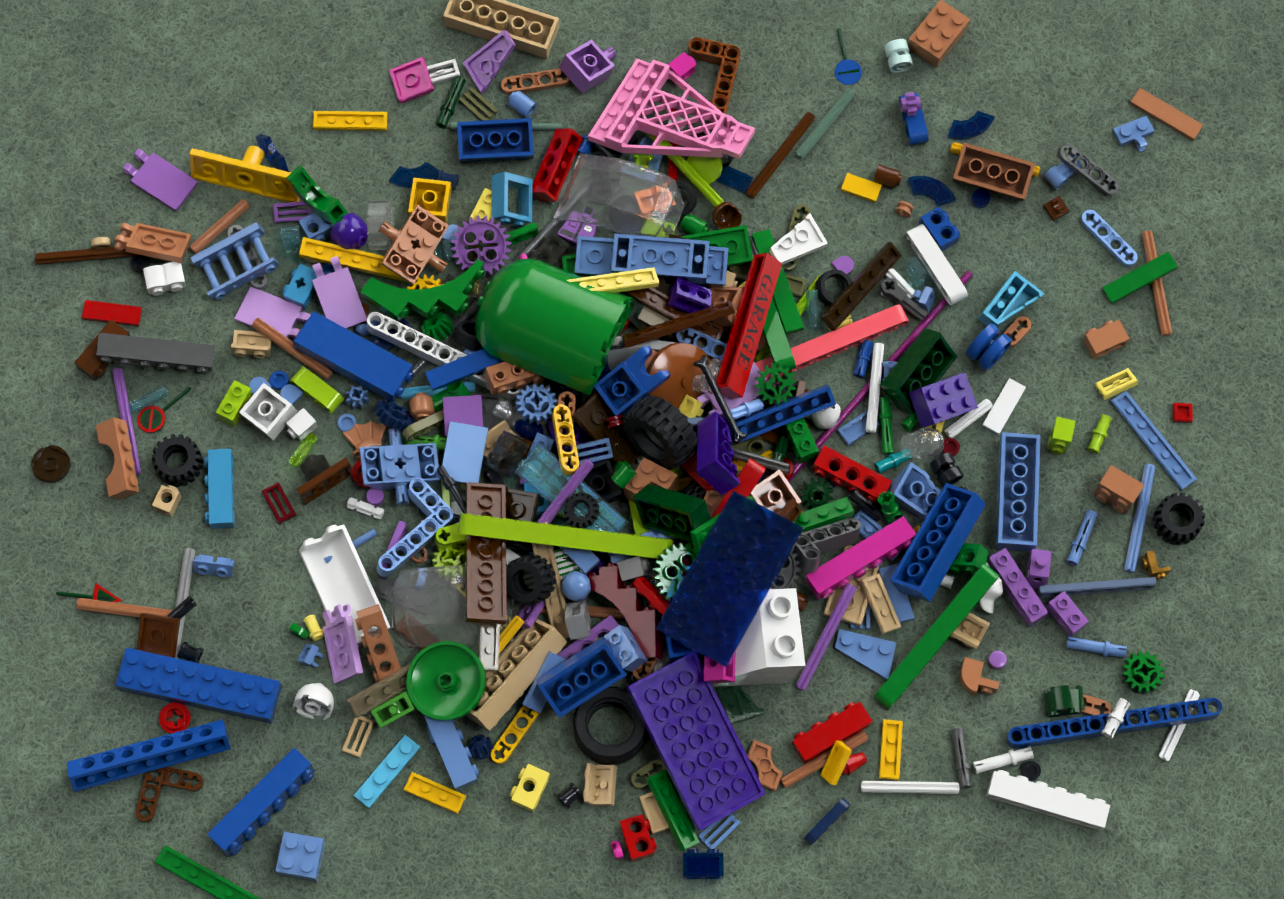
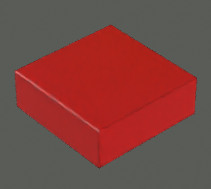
M1192 403L1172 404L1173 422H1193Z

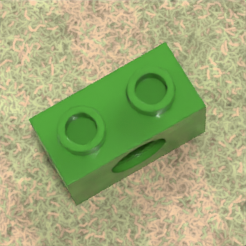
M405 690L372 709L371 712L380 728L416 709V707L412 703L408 691Z

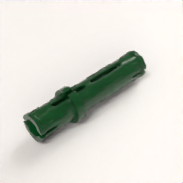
M455 76L445 103L441 105V112L436 121V125L439 128L446 129L450 117L455 112L454 107L466 82L461 76Z

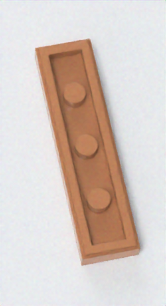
M1139 88L1130 102V105L1194 141L1203 127V124L1141 88Z

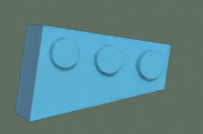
M1014 271L977 319L986 326L993 323L998 327L1039 300L1044 293Z

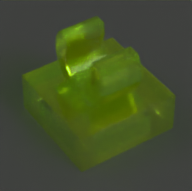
M632 153L633 160L642 171L649 168L648 161L654 158L652 154Z

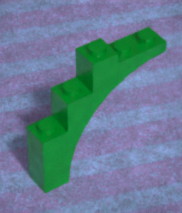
M477 259L467 271L456 279L428 289L412 290L397 288L371 277L360 291L361 297L398 322L402 318L405 319L410 312L409 308L427 320L437 314L439 306L454 316L459 317L461 313L464 314L469 308L467 295L474 289V283L477 280H481L485 274L484 263Z

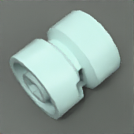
M896 39L884 46L889 69L892 73L911 69L913 62L906 40Z

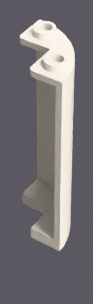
M345 525L329 526L321 538L305 540L298 551L325 611L330 610L331 616L335 606L341 604L343 610L344 605H350L351 611L348 616H352L358 648L363 646L361 637L364 636L363 630L358 631L355 619L358 618L356 611L379 604L387 629L389 630L391 627ZM332 556L331 561L326 563L324 558ZM373 626L368 631L374 632L377 630V627Z

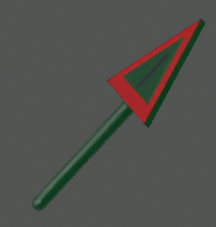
M95 583L94 595L56 592L60 596L115 603L123 601L97 583Z

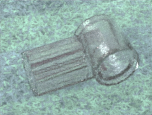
M712 359L708 367L716 381L721 362L718 359ZM703 373L693 378V391L713 394Z
M502 398L492 411L494 415L505 420L512 430H518L519 434H523L529 424L528 418L523 421V414L518 415V409Z

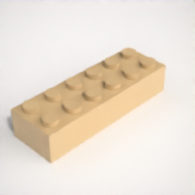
M449 0L443 15L444 26L487 40H492L500 32L506 30L516 45L514 49L545 59L548 58L559 30L558 17L505 0Z
M536 619L531 628L525 627L499 656L498 670H487L485 672V691L479 704L466 715L470 720L489 731L497 725L501 717L510 710L515 701L534 682L548 652L557 654L567 643L555 627Z

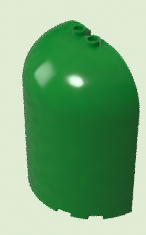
M520 259L507 264L498 271L491 282L487 283L484 297L480 296L477 307H479L476 318L475 332L479 343L489 354L496 358L591 395L594 389L593 385L597 383L605 367L607 354L616 336H620L633 310L634 299L620 292L591 291L589 289L595 287L587 285L584 288L579 286L580 282H569L567 280L582 277L539 260Z

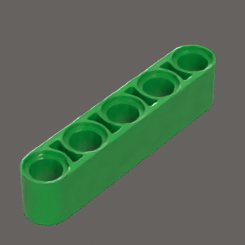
M772 298L763 333L776 367L781 363L783 364L782 369L787 366L789 370L796 368V364Z

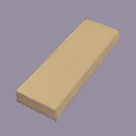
M880 573L862 579L860 582L882 635L900 629L901 624Z

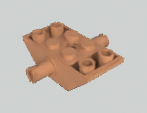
M419 205L415 207L399 231L384 221L378 232L390 238L392 244L384 255L381 264L412 285H414L427 264L442 273L448 263L434 255V250L449 225Z

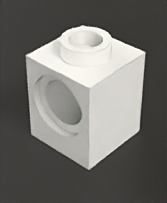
M304 408L286 422L288 434L293 439L297 437L300 442L318 427L316 420Z

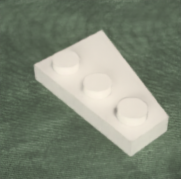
M809 213L793 230L776 242L769 252L783 265L825 248L828 243Z

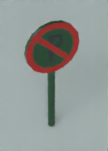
M191 387L185 389L162 409L157 406H147L142 409L137 417L139 428L147 433L159 431L166 421L164 412L187 394Z

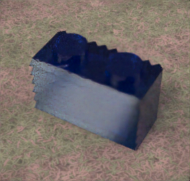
M687 849V853H683V879H723V853H719V849H707V853H699L698 849Z

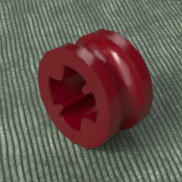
M622 414L607 418L606 421L609 422L608 428L623 425L621 420Z

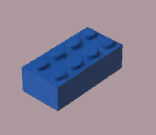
M532 118L457 122L460 162L534 158Z
M602 637L536 680L539 689L560 718L627 674L605 638Z

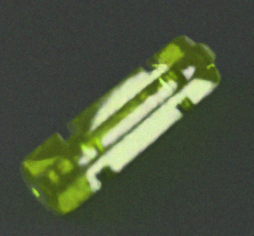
M309 433L306 436V441L300 444L295 451V455H292L289 459L291 465L298 467L301 464V459H304L312 449V444L315 445L318 441V437L315 434Z

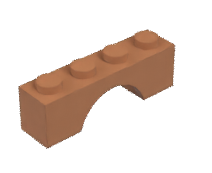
M113 417L96 425L99 443L108 445L114 453V467L106 478L108 495L111 498L121 500L138 493L139 488L128 435V426L125 420Z

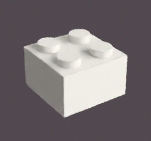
M263 383L239 413L274 441L287 425L286 422L298 411L291 403Z

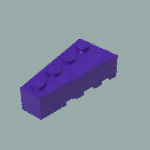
M715 411L698 422L697 473L723 495L738 486L740 481L739 478L735 477L737 466L732 463L734 451L729 444L732 441L728 423Z

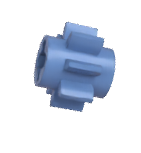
M362 385L359 387L351 386L350 392H346V397H348L346 399L347 405L352 404L353 409L356 407L363 409L364 403H369V398L366 397L369 395L368 390L363 391Z

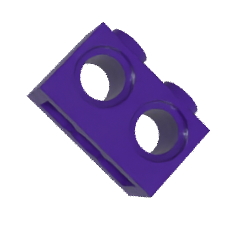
M677 277L669 289L668 305L688 313L711 307L712 290Z

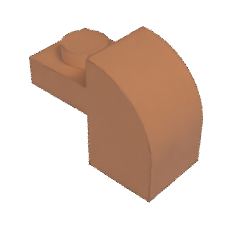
M965 657L959 675L960 683L964 690L975 696L977 689H980V692L986 695L996 693L1000 682L981 677L984 662Z

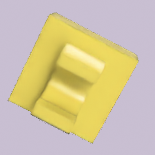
M687 394L679 407L680 412L689 418H695L696 415L701 417L704 412L701 409L703 403Z

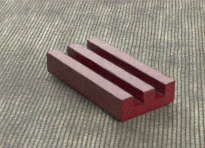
M279 482L262 490L279 525L297 516ZM277 488L290 511L289 514L286 513L274 489ZM268 492H271L283 517L280 518L267 494Z

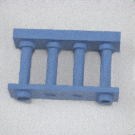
M257 222L190 257L194 265L198 268H204L213 288L207 292V295L213 300L223 299L227 293L265 273L273 272L276 267L280 266L279 262L273 257L269 259L260 240L265 232ZM249 242L254 243L263 262L255 267H252L243 248ZM234 250L237 251L246 272L237 277L227 258L228 253ZM220 259L229 278V281L222 285H219L211 268V262Z

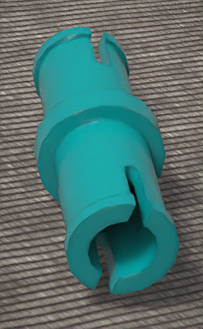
M907 447L895 454H889L887 458L875 462L874 467L877 473L881 474L892 467L897 468L899 464L912 459L913 453Z

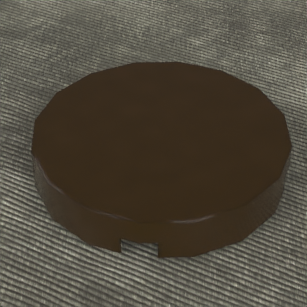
M55 445L42 447L34 454L31 461L35 476L46 483H55L62 480L68 474L71 466L70 458L66 451Z

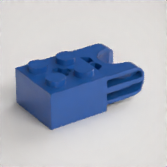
M649 345L640 348L593 385L616 416L621 414L623 416L671 376L668 370H661L654 375H650L646 371V360L652 355V349ZM622 385H624L625 387L624 392H621V390L623 389Z

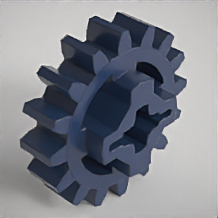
M384 399L379 400L373 410L376 412L375 415L380 417L379 420L382 424L394 430L403 431L414 423L407 409L394 401L387 400L386 402Z

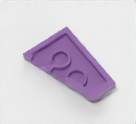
M506 30L500 32L463 62L479 91L482 93L486 91L516 47Z

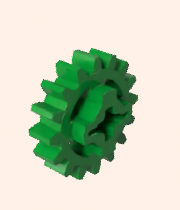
M771 363L770 368L764 365V371L758 370L760 377H755L758 384H755L754 387L759 388L756 392L757 395L763 394L761 398L763 401L768 398L769 404H772L773 400H775V403L778 405L781 399L787 402V395L793 396L790 391L796 390L792 386L793 383H796V380L791 379L794 373H788L789 367L785 366L782 369L783 364L779 363L776 367L775 363ZM778 371L782 372L786 378L779 377ZM775 380L779 381V384H776V388L771 385ZM764 389H770L773 396L768 395Z
M1140 650L1137 656L1132 653L1130 658L1124 661L1127 665L1122 666V669L1126 671L1122 674V677H1127L1124 683L1131 684L1130 690L1137 688V693H1140L1143 689L1145 694H1148L1149 688L1154 692L1157 689L1156 686L1160 687L1162 684L1160 680L1165 678V675L1161 674L1165 667L1159 666L1162 660L1156 661L1157 655L1154 654L1151 657L1149 656V651L1143 655ZM1137 661V668L1131 669L1132 664ZM1141 669H1143L1144 672H1148V673H1147L1146 675H1144L1143 672H1139V671H1140ZM1156 675L1154 681L1150 683V676Z

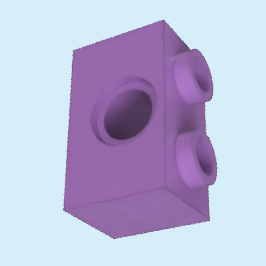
M1065 591L1051 600L1046 606L1049 613L1070 637L1086 627L1089 622Z

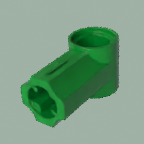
M461 380L449 384L447 389L432 396L434 408L436 411L444 409L443 397L471 396V392Z
M619 461L615 465V473L611 478L618 486L624 489L637 473L627 461Z

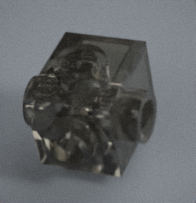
M324 454L308 455L305 457V461L299 465L307 482L330 468Z

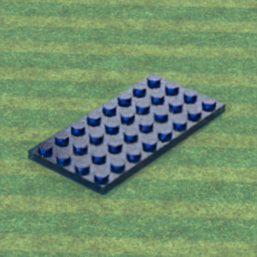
M733 491L656 630L727 668L804 528Z

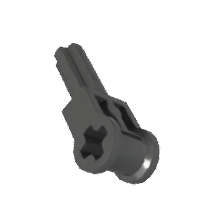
M886 278L883 280L880 289L882 298L890 300L896 305L900 304L920 321L927 317L928 312L907 296L908 293L898 286L895 279Z

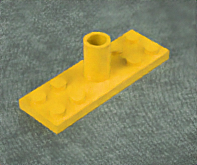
M249 146L242 160L193 148L189 153L190 171L193 179L285 202H299L300 200L293 191L294 188L286 179L292 172L262 166L261 162L265 154L257 146Z

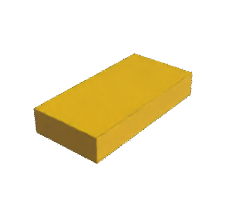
M847 173L841 191L876 203L882 185Z
M836 740L820 774L831 785H837L852 750L842 741Z

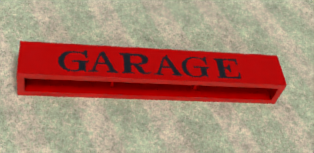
M769 253L753 256L716 380L722 395L728 399L741 398L744 395L780 274L782 263Z

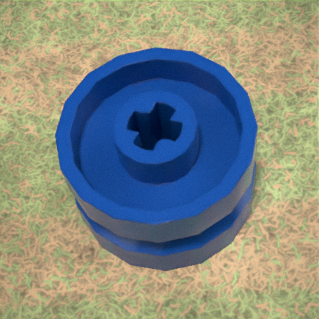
M993 323L989 324L976 337L965 353L972 361L980 358L978 366L986 372L1002 358L1013 341L1006 334L998 337L1000 329Z

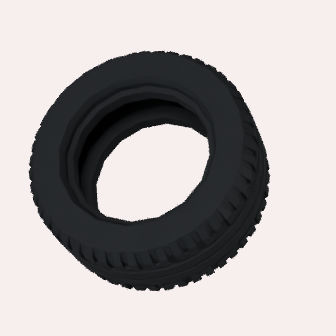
M610 686L576 708L573 718L575 741L581 752L596 763L604 765L625 763L631 758L633 759L645 744L648 731L642 719L631 705L633 700L627 689ZM613 706L622 709L629 715L632 720L633 729L625 741L618 745L609 746L601 744L594 739L588 725L590 718L596 711L603 707Z

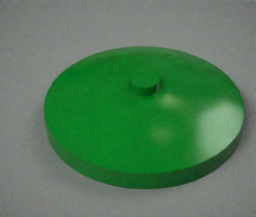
M454 641L436 642L421 650L411 662L406 680L407 691L414 706L429 718L439 721L456 720L469 714L482 699L486 686L485 669L480 658L467 646Z

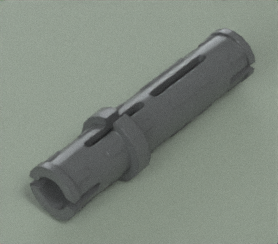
M954 728L951 730L957 765L955 766V771L958 772L960 789L971 788L972 784L969 771L971 770V765L968 764L964 729ZM958 741L961 744L962 755H960ZM961 761H963L965 776H963Z

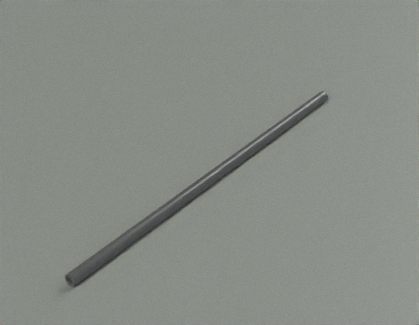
M593 177L585 183L513 261L520 260L519 256L523 253L529 257L594 189ZM485 290L469 306L467 311L461 314L453 323L452 335H449L447 340H442L441 343L447 344L454 337L457 325L462 321L470 320L479 310L477 303L480 296L484 297ZM420 358L413 365L414 375L411 381L430 361Z

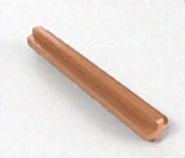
M244 199L240 200L190 245L191 251L197 254L250 207L248 202Z

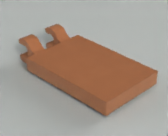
M122 223L120 230L124 231L120 235H116L114 241L117 243L114 249L123 250L126 248V252L181 263L190 244L191 234L136 223L135 226Z

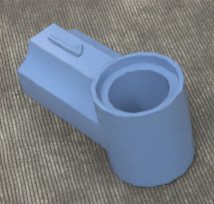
M1078 160L1077 166L1081 169L1082 165L1080 160ZM1062 162L1058 166L1051 167L1043 177L1055 190H1058V187L1061 184L1064 185L1068 178L1076 172Z

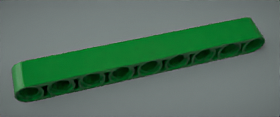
M984 563L873 698L889 710L1000 575Z

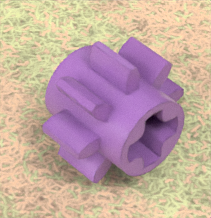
M914 92L905 93L904 98H900L901 111L906 112L907 116L916 115L917 110H921L920 97L915 96Z

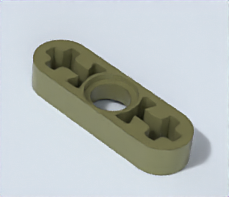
M444 409L406 427L402 431L405 439L408 442L443 426Z

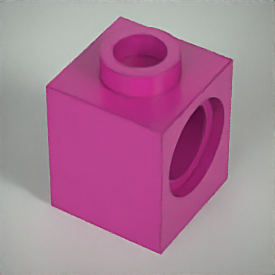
M685 52L668 64L670 65V70L684 81L696 71V61Z

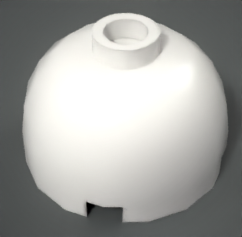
M312 683L299 689L293 707L296 706V712L303 717L314 719L313 715L322 716L323 720L331 716L334 699L332 693L323 684Z

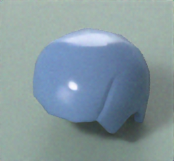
M580 571L569 572L562 581L561 589L563 594L568 599L576 602L585 600L591 591L590 579Z

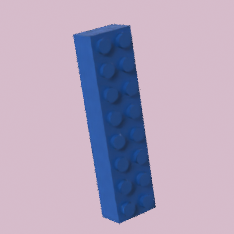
M126 648L116 681V687L120 691L271 724L282 688L278 680Z

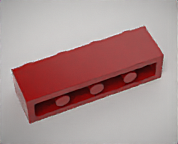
M861 702L848 704L844 707L845 710L839 714L834 712L827 717L828 720L824 723L819 721L810 727V731L806 733L802 731L793 737L792 746L803 764L833 748L836 740L843 742L871 726L873 721Z

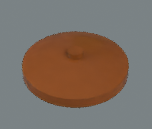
M673 343L662 348L652 358L647 372L650 375H654L661 370H668L671 376L648 396L661 397L678 409L686 394L697 400L699 396L705 394L704 388L709 384L702 370L699 367L693 366L695 361H699L701 356H707V354L699 347L688 343ZM708 359V367L715 379L713 365L711 363V360Z

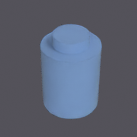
M521 91L513 92L508 98V105L525 118H529L537 107V103Z

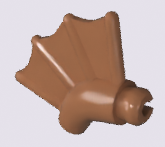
M370 420L367 424H354L351 430L343 432L342 435L355 447L356 450L353 451V456L360 460L359 448L381 446L387 426L376 424Z

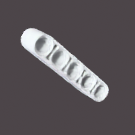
M920 224L905 232L907 240L911 241L910 245L949 305L952 306L967 298L966 288L926 227Z

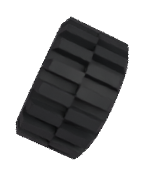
M172 434L169 439L167 436L164 437L162 443L160 441L157 443L158 448L154 447V455L151 458L158 477L164 483L166 481L168 485L172 486L174 483L176 487H180V483H183L184 486L188 485L187 481L189 480L194 482V476L199 477V469L202 470L203 468L201 463L203 458L197 444L188 436L184 438L182 434H179L178 437ZM182 452L188 455L187 462L182 467L170 468L167 466V460L172 454Z
M1181 492L1179 496L1177 493H1173L1171 497L1168 495L1161 501L1154 512L1153 521L1155 523L1153 526L1154 529L1158 528L1156 532L1158 536L1163 535L1162 540L1166 541L1169 539V544L1173 545L1176 541L1177 545H1182L1183 542L1187 544L1191 539L1194 540L1205 523L1203 519L1206 517L1205 513L1202 512L1203 506L1198 505L1199 500L1197 498L1194 501L1192 495L1189 494L1187 497L1185 493ZM1178 510L1185 513L1189 519V526L1179 527L1173 524L1170 520L1169 512Z
M529 554L512 560L510 565L506 566V593L508 592L509 594L508 598L510 600L514 599L515 604L521 603V606H532L551 596L550 593L555 589L553 585L556 584V579H553V576L556 575L555 571L552 572L551 570L553 566L547 564V559H541L540 555L534 556ZM525 570L529 571L535 579L534 590H530L524 584L523 573Z

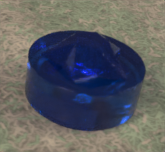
M982 188L975 190L971 197L972 204L977 208L986 207L991 199L990 193Z

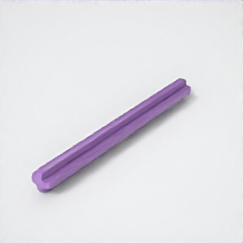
M114 368L112 372L120 417L126 421L128 426L131 451L135 462L136 475L141 474L123 369Z
M851 584L846 585L796 683L798 689L804 691L808 686L856 592L855 586Z

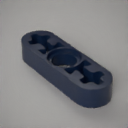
M842 798L804 837V840L809 845H813L851 804Z

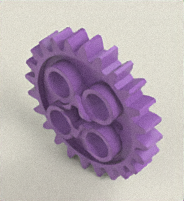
M477 215L476 221L470 217L469 224L462 221L464 227L457 226L460 232L453 233L457 239L451 240L452 243L456 244L455 247L451 248V250L456 251L452 257L459 258L456 264L463 263L461 269L464 270L470 268L476 262H471L468 259V254L471 251H475L478 254L477 259L484 263L485 274L483 277L486 276V271L493 275V269L495 268L499 271L498 265L505 266L503 259H509L506 252H512V250L507 248L512 242L506 241L510 235L503 234L506 228H499L501 222L495 225L494 218L488 222L487 216L481 220L480 216ZM489 230L495 234L492 241H487L484 237L485 233ZM470 232L476 235V240L473 243L466 241V235ZM479 241H482L483 244L498 243V246L484 247L483 251H480L479 248L465 249V246L479 245ZM490 249H494L497 253L496 258L493 260H489L486 256L487 251Z

